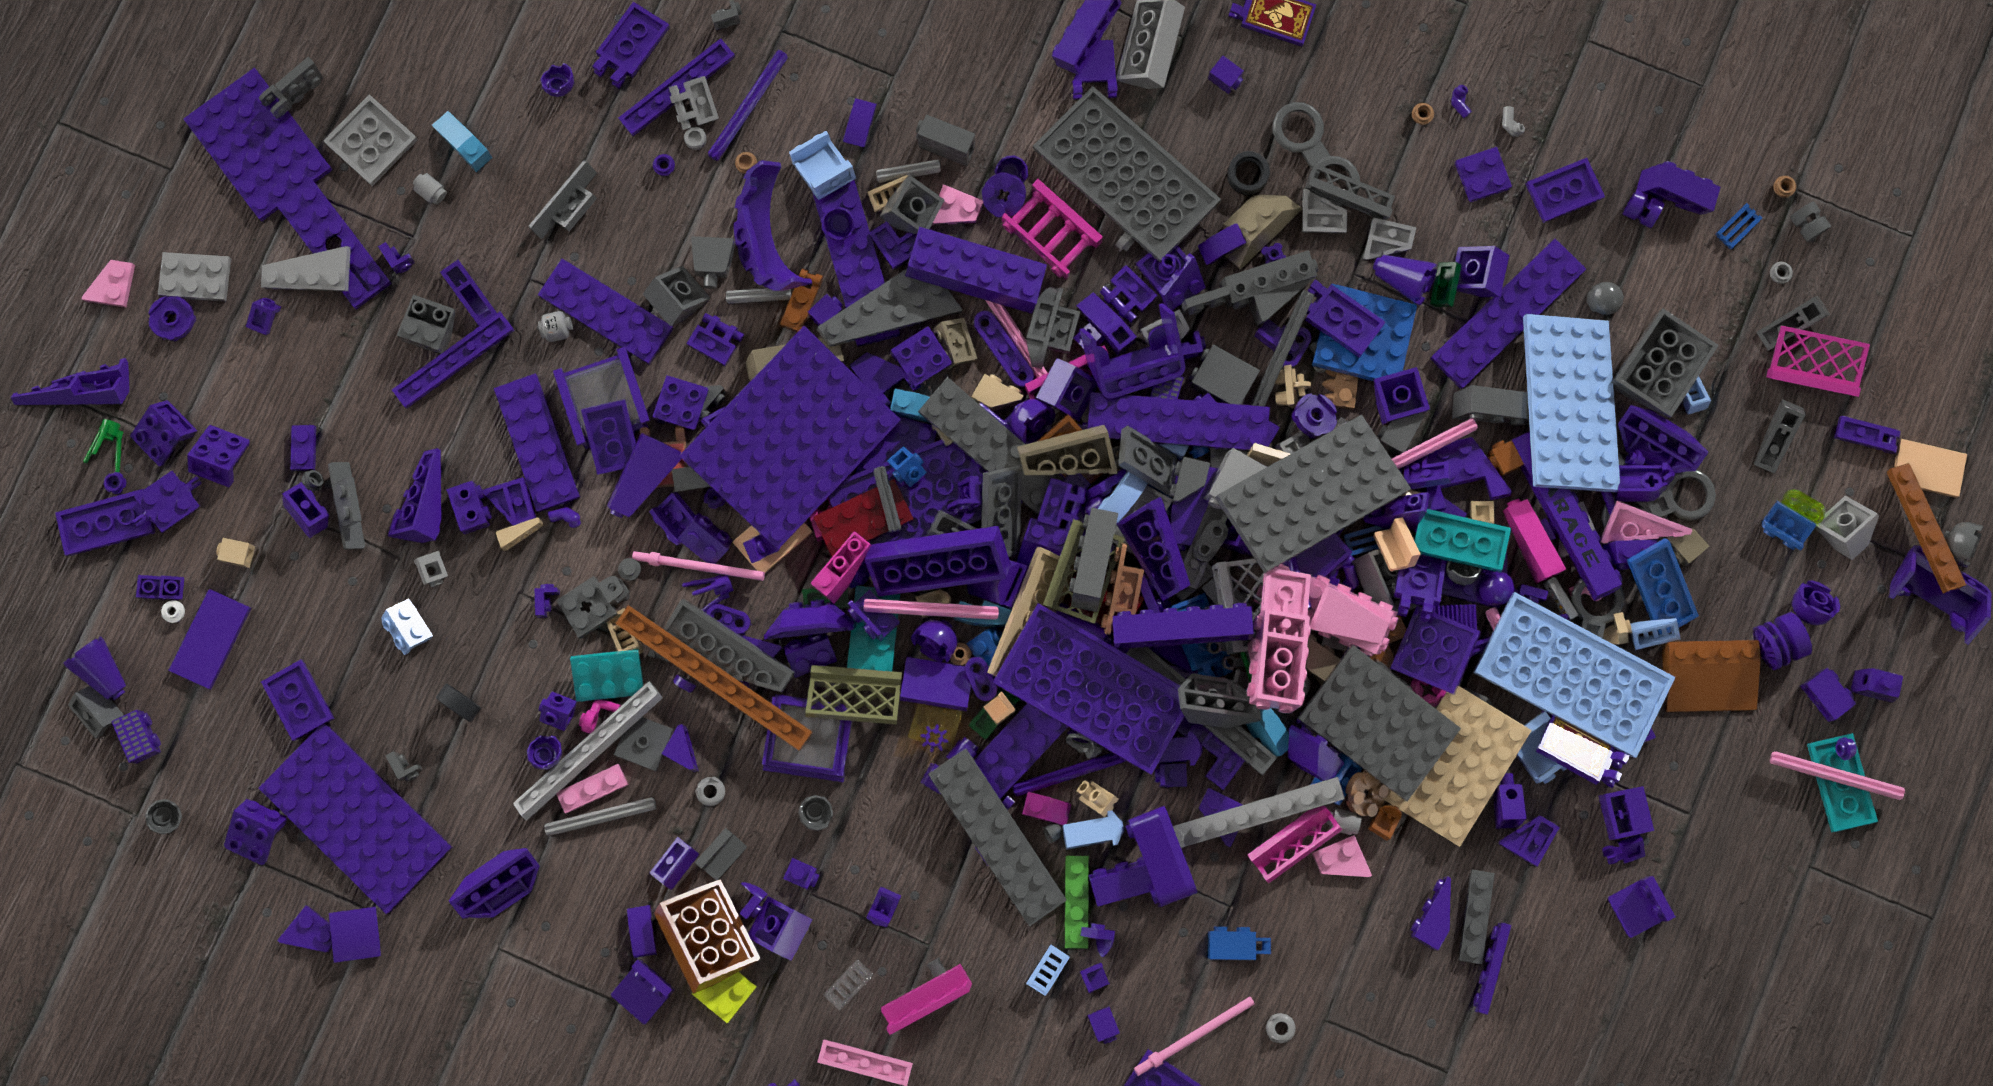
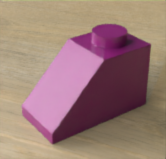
M1028 792L1022 815L1063 826L1067 824L1071 804Z

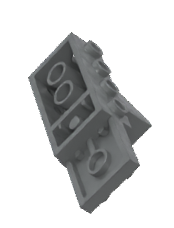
M1309 250L1224 277L1219 283V289L1185 299L1180 307L1182 313L1189 312V315L1201 312L1208 305L1211 309L1221 306L1225 302L1227 309L1233 307L1234 310H1237L1249 304L1255 325L1258 327L1317 276L1316 272L1319 271L1316 260L1311 258Z

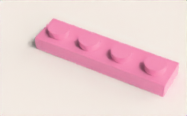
M825 1039L823 1040L818 1058V1063L904 1086L908 1084L913 1065L911 1062Z

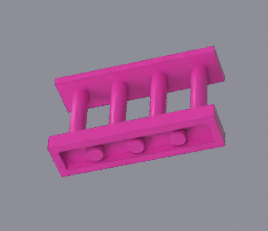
M1037 179L1032 184L1033 196L1012 218L1004 213L1002 216V226L1010 234L1014 232L1052 267L1051 270L1059 278L1063 276L1067 280L1070 275L1067 267L1087 246L1092 245L1097 248L1102 243L1103 236L1044 183ZM1039 202H1044L1049 206V211L1027 233L1018 224ZM1060 216L1065 221V226L1045 247L1041 246L1034 238L1054 217ZM1076 230L1081 235V240L1059 262L1050 253L1071 231L1074 232Z

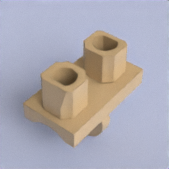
M1291 365L1284 366V370L1280 371L1275 382L1276 385L1286 384V391L1276 392V404L1290 406L1294 409L1298 402V392L1299 397L1305 396V389L1311 388V382L1304 381V374H1298L1296 379V369L1292 368Z
M1083 781L1077 789V792L1081 794L1079 800L1103 817L1107 815L1108 811L1113 810L1114 803L1118 801L1116 796L1093 781L1091 784Z

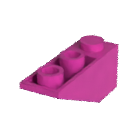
M854 531L813 579L811 584L834 604L849 587L871 544Z

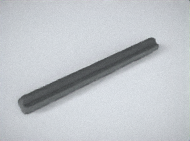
M1305 290L1301 292L1251 406H1265L1314 298L1312 293Z

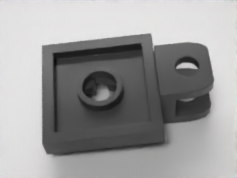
M307 57L277 82L275 86L272 84L259 96V100L264 106L271 104L275 99L279 101L270 110L277 119L290 110L294 103L300 102L304 98V94L310 89L318 87L323 76L315 63Z
M593 576L556 601L578 638L582 639L617 616L618 613L614 606L626 599L630 592L623 580L616 576H610L600 583ZM585 602L588 604L592 603L589 613L582 610Z

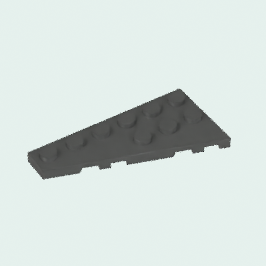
M904 270L819 325L817 331L828 346L832 347L852 342L862 337H871L878 333L902 329L932 319H940L943 316L959 314L963 310L947 288L906 277V270Z
M681 599L664 627L665 631L739 681L749 682L757 686L782 692L795 673L686 599ZM653 649L647 655L670 662Z

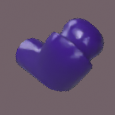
M1459 85L1452 92L1451 104L1465 119L1472 111L1465 104L1468 89L1465 85Z
M1352 564L1343 567L1346 579L1342 584L1350 587V592L1353 593L1358 587L1359 582L1355 565Z

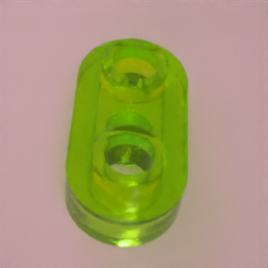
M1795 489L1788 490L1783 495L1782 504L1816 524L1823 521L1826 510L1822 503Z

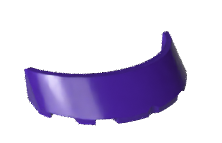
M761 160L747 170L744 176L746 181L742 192L736 198L735 208L738 209L737 221L734 223V237L738 247L739 258L745 270L750 271L757 284L773 291H785L812 284L811 279L799 277L791 272L783 263L775 248L770 227V203L781 164L779 162Z

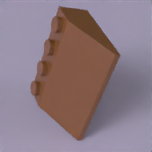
M1759 640L1667 642L1662 645L1663 671L1675 677L1665 698L1666 712L1757 710L1760 675Z
M721 879L660 902L654 912L693 994L714 986L760 960Z

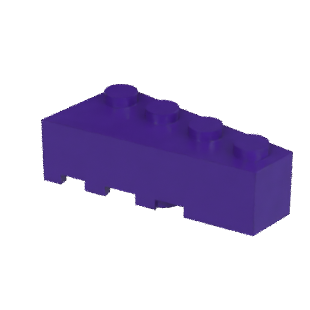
M1161 497L1149 502L1116 523L1163 601L1191 585Z

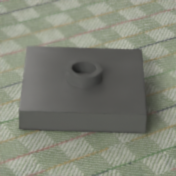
M641 717L623 733L614 755L657 772L663 758L661 753L670 740L674 729Z

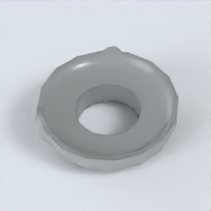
M707 777L698 783L695 793L703 805L715 806L724 799L725 787L716 777ZM707 785L716 787L717 793L715 797L707 798L704 795V788Z
M1278 1013L1271 1015L1267 1021L1266 1032L1273 1042L1286 1043L1295 1034V1023L1287 1014ZM1282 1021L1287 1024L1288 1030L1284 1035H1279L1275 1031V1026L1278 1022Z

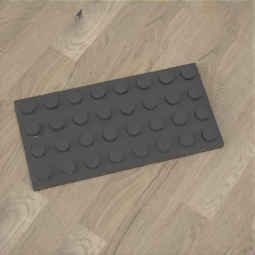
M1092 87L1033 145L1034 151L1160 263L1162 257L1170 254L1221 202V199L1095 87Z
M1360 415L1221 492L1215 498L1265 574L1409 492L1411 487L1364 417Z

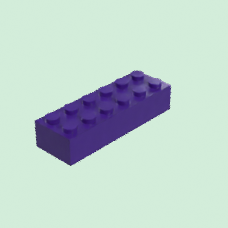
M919 227L905 276L1032 314L1037 304L1047 264Z
M999 526L871 544L865 557V562L878 597L1006 579L1011 565Z
M1246 603L1233 604V608H1223V605L1209 606L1210 609L1200 610L1199 606L1187 607L1186 611L1178 612L1177 608L1163 609V613H1154V610H1141L1140 614L1131 615L1130 611L1117 612V616H1112L1115 648L1128 649L1253 640L1252 606L1247 607Z

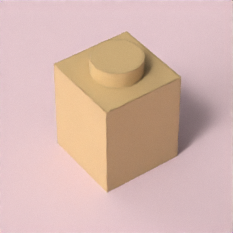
M223 538L222 543H219L217 547V560L227 564L250 568L255 546Z

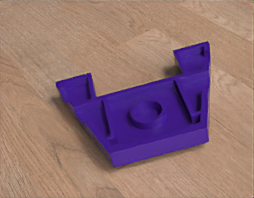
M1473 437L1456 440L1428 454V464L1449 461L1451 467V484L1426 487V492L1430 494L1427 507L1429 510L1438 512L1446 510V504L1441 491L1442 488L1482 479L1485 480L1491 500L1511 495L1510 488Z

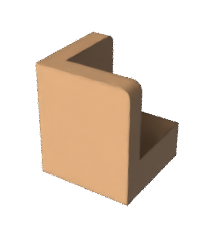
M1003 692L999 693L996 698L983 707L996 725H999L1015 713V708Z

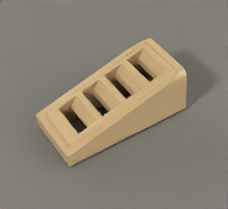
M908 175L867 192L875 213L882 211L888 202L885 191H889L891 197L894 193V188L897 187L898 189ZM879 193L883 200V204L881 205L877 198V194Z
M534 518L497 531L496 535L503 551L510 549L544 526L543 522L539 518Z
M625 608L617 611L618 615L606 622L617 650L639 649V654L643 653L644 649L640 640L627 631L616 633L622 628L618 625L613 626L612 623L617 622ZM631 635L632 638L620 642V640Z

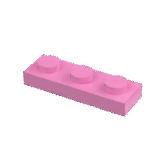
M617 764L560 790L557 793V797L564 813L567 814L628 786L620 764Z

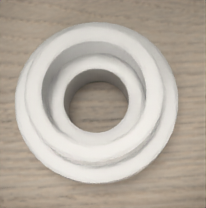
M176 600L168 601L162 607V617L170 623L179 622L184 617L185 608L182 603ZM174 607L176 612L174 615H170L169 610Z

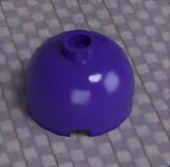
M1029 399L1017 404L1011 419L1013 432L1024 443H1026V440H1029L1030 443L1037 442L1047 433L1044 429L1048 423L1052 426L1055 419V410L1039 399Z
M1808 581L1806 584L1803 582L1795 591L1792 607L1796 616L1802 622L1818 626L1826 624L1839 612V599L1837 596L1833 599L1829 594L1831 590L1827 586L1816 581Z
M927 620L917 627L911 637L914 646L916 643L921 646L919 651L937 662H942L943 659H946V662H948L957 647V637L952 629V625L945 620Z

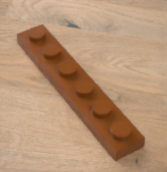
M1910 463L1889 469L1887 471L1888 477L1943 594L1966 586Z

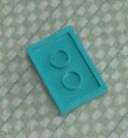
M639 649L571 656L570 658L577 702L633 696L644 686Z

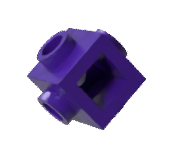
M551 692L548 698H543L538 711L541 712L539 721L565 731L573 719L577 701Z

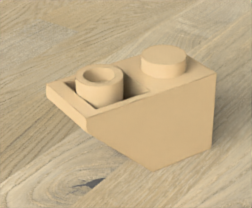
M984 374L971 396L978 404L982 402L991 411L1015 406L1023 401V395H1021V391L1012 385L1009 387L1005 386L1000 378L992 374L990 377Z

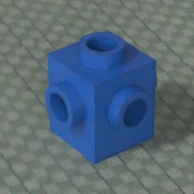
M904 446L887 460L894 470L892 475L900 484L904 481L909 487L918 482L927 473L921 466L924 463L923 460L916 453L912 454Z

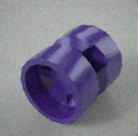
M1636 189L1623 215L1632 220L1638 218L1640 224L1651 229L1665 203L1655 198L1649 200L1647 194ZM1644 207L1648 208L1647 212L1643 211Z

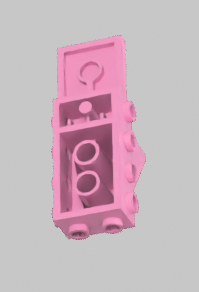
M1283 564L1276 567V569L1290 571V568ZM1317 575V578L1311 576L1309 600L1312 609L1308 610L1307 616H1310L1309 625L1311 629L1319 631V635L1331 639V636L1340 639L1339 643L1347 647L1351 645L1361 648L1360 651L1369 656L1384 652L1390 640L1387 638L1389 632L1394 630L1398 622L1396 617L1398 612L1392 610L1393 606L1383 601H1380L1379 604L1371 601V596L1361 592L1356 595L1350 592V587L1338 583V586L1330 584V579L1324 576ZM1260 584L1256 595L1262 599L1263 586Z
M1276 568L1264 574L1261 611L1255 617L1253 625L1254 630H1256V637L1248 643V653L1251 662L1249 673L1252 674V680L1247 688V696L1250 697L1249 704L1256 705L1258 709L1267 710L1271 707L1279 709L1281 713H1292L1302 706L1305 693L1303 692V687L1307 675L1305 665L1309 653L1307 643L1311 630L1309 625L1310 616H1307L1310 574Z

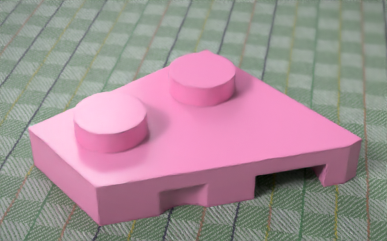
M110 260L84 293L82 300L126 308L135 265L133 263Z
M1355 835L1312 853L1321 874L1358 877L1372 876Z

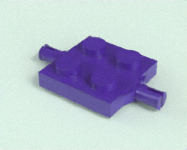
M170 471L134 496L141 506L143 513L132 520L133 524L139 528L149 520L156 525L161 533L165 532L200 507L193 498L191 491L202 484L201 481H198V477L195 476V478L185 484L178 479L173 471Z

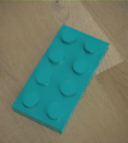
M1427 509V513L1421 522L1418 523L1414 542L1422 555L1501 573L1511 528Z
M856 586L854 603L869 589L879 600L900 601L901 593L878 597L875 587ZM862 621L860 623L856 622L857 627L851 630L847 668L892 672L897 627L880 642L877 637L873 640L863 628L865 625Z
M1853 733L1807 744L1811 762L1865 777L1858 749L1856 755L1850 760L1841 759L1835 750L1839 738L1846 737L1855 742ZM1816 777L1831 832L1878 822L1869 791Z

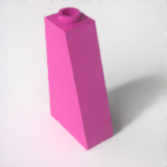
M1518 498L1507 503L1508 507L1503 510V513L1535 583L1543 582L1566 570L1528 499L1520 501Z

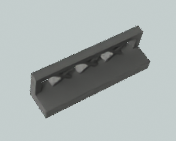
M1313 164L1304 189H1308L1313 193L1383 220L1390 218L1393 211L1391 206L1395 198L1394 195L1318 164ZM1316 171L1324 173L1328 182L1314 178ZM1338 180L1345 182L1348 190L1334 186L1333 182ZM1361 188L1365 190L1368 198L1356 195L1353 191ZM1380 196L1388 199L1386 206L1374 202L1373 199Z

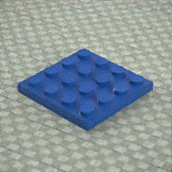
M1332 284L1386 323L1360 358L1320 331L1312 366L1370 381L1403 371L1417 305Z

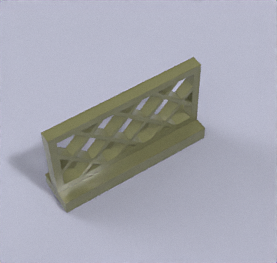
M1073 519L1043 606L1095 624L1109 585L1111 570H1114L1117 561H1114V556L1112 562L1110 559L1108 560L1110 568L1105 574L1106 579L1103 583L1098 611L1093 613L1092 618L1083 615L1079 608H1077L1079 612L1077 613L1071 611L1074 607L1066 609L1058 606L1060 597L1070 593L1072 598L1073 593L1069 591L1067 578L1069 575L1078 572L1077 570L1070 571L1072 564H1075V555L1082 552V549H1077L1081 535H1083L1084 530H1087V528H1083L1082 522ZM1114 534L1113 540L1119 541L1117 547L1120 548V543H1123L1125 538ZM1115 550L1110 552L1109 556L1113 555ZM1066 585L1068 591L1062 593L1064 586Z
M812 665L805 717L897 724L902 672ZM814 686L826 687L827 690L819 694L814 689ZM848 689L850 692L841 696L836 690ZM862 690L871 691L872 694L864 698L859 692ZM882 693H895V696L887 700ZM833 694L837 700L829 704L824 698ZM855 695L860 702L852 706L847 700ZM877 697L883 703L875 708L869 702ZM817 702L825 706L822 710H811V707ZM841 703L847 708L844 712H837L834 709ZM864 705L870 710L867 714H860L857 711ZM888 707L893 712V716H883L880 711Z

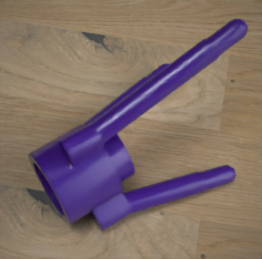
M720 574L712 578L683 583L682 586L689 587L711 583L710 586L692 592L693 596L714 590L715 595L720 594L718 598L701 609L707 612L709 607L729 598V593L734 591L728 575L721 576Z

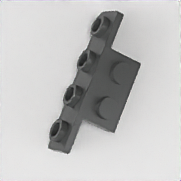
M582 161L530 223L529 228L540 239L548 233L555 223L569 232L597 199L594 194L585 189L597 174L588 162Z
M331 462L328 464L343 548L345 550L365 548V542L361 526L362 519L350 463Z

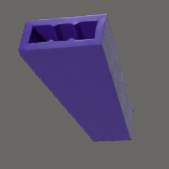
M641 433L607 504L608 508L611 509L610 513L620 518H623V515L630 517L681 460L679 455L682 452Z
M1209 467L1206 483L1202 490L1177 505H1171L1170 525L1179 551H1185V548L1189 549L1208 507L1209 501L1203 498L1219 468ZM1175 475V484L1177 483V479H1178V476H1176V475Z

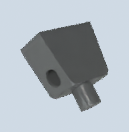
M691 236L696 276L704 277V288L716 289L717 279L728 277L735 250L734 239Z

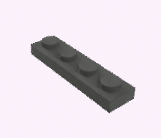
M1470 870L1458 961L1476 964L1483 963L1495 873Z

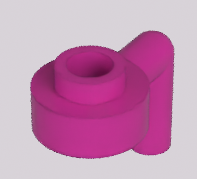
M603 699L594 700L591 709L586 714L583 713L581 715L579 726L582 727V732L591 734L595 730L601 708L615 712L621 705Z

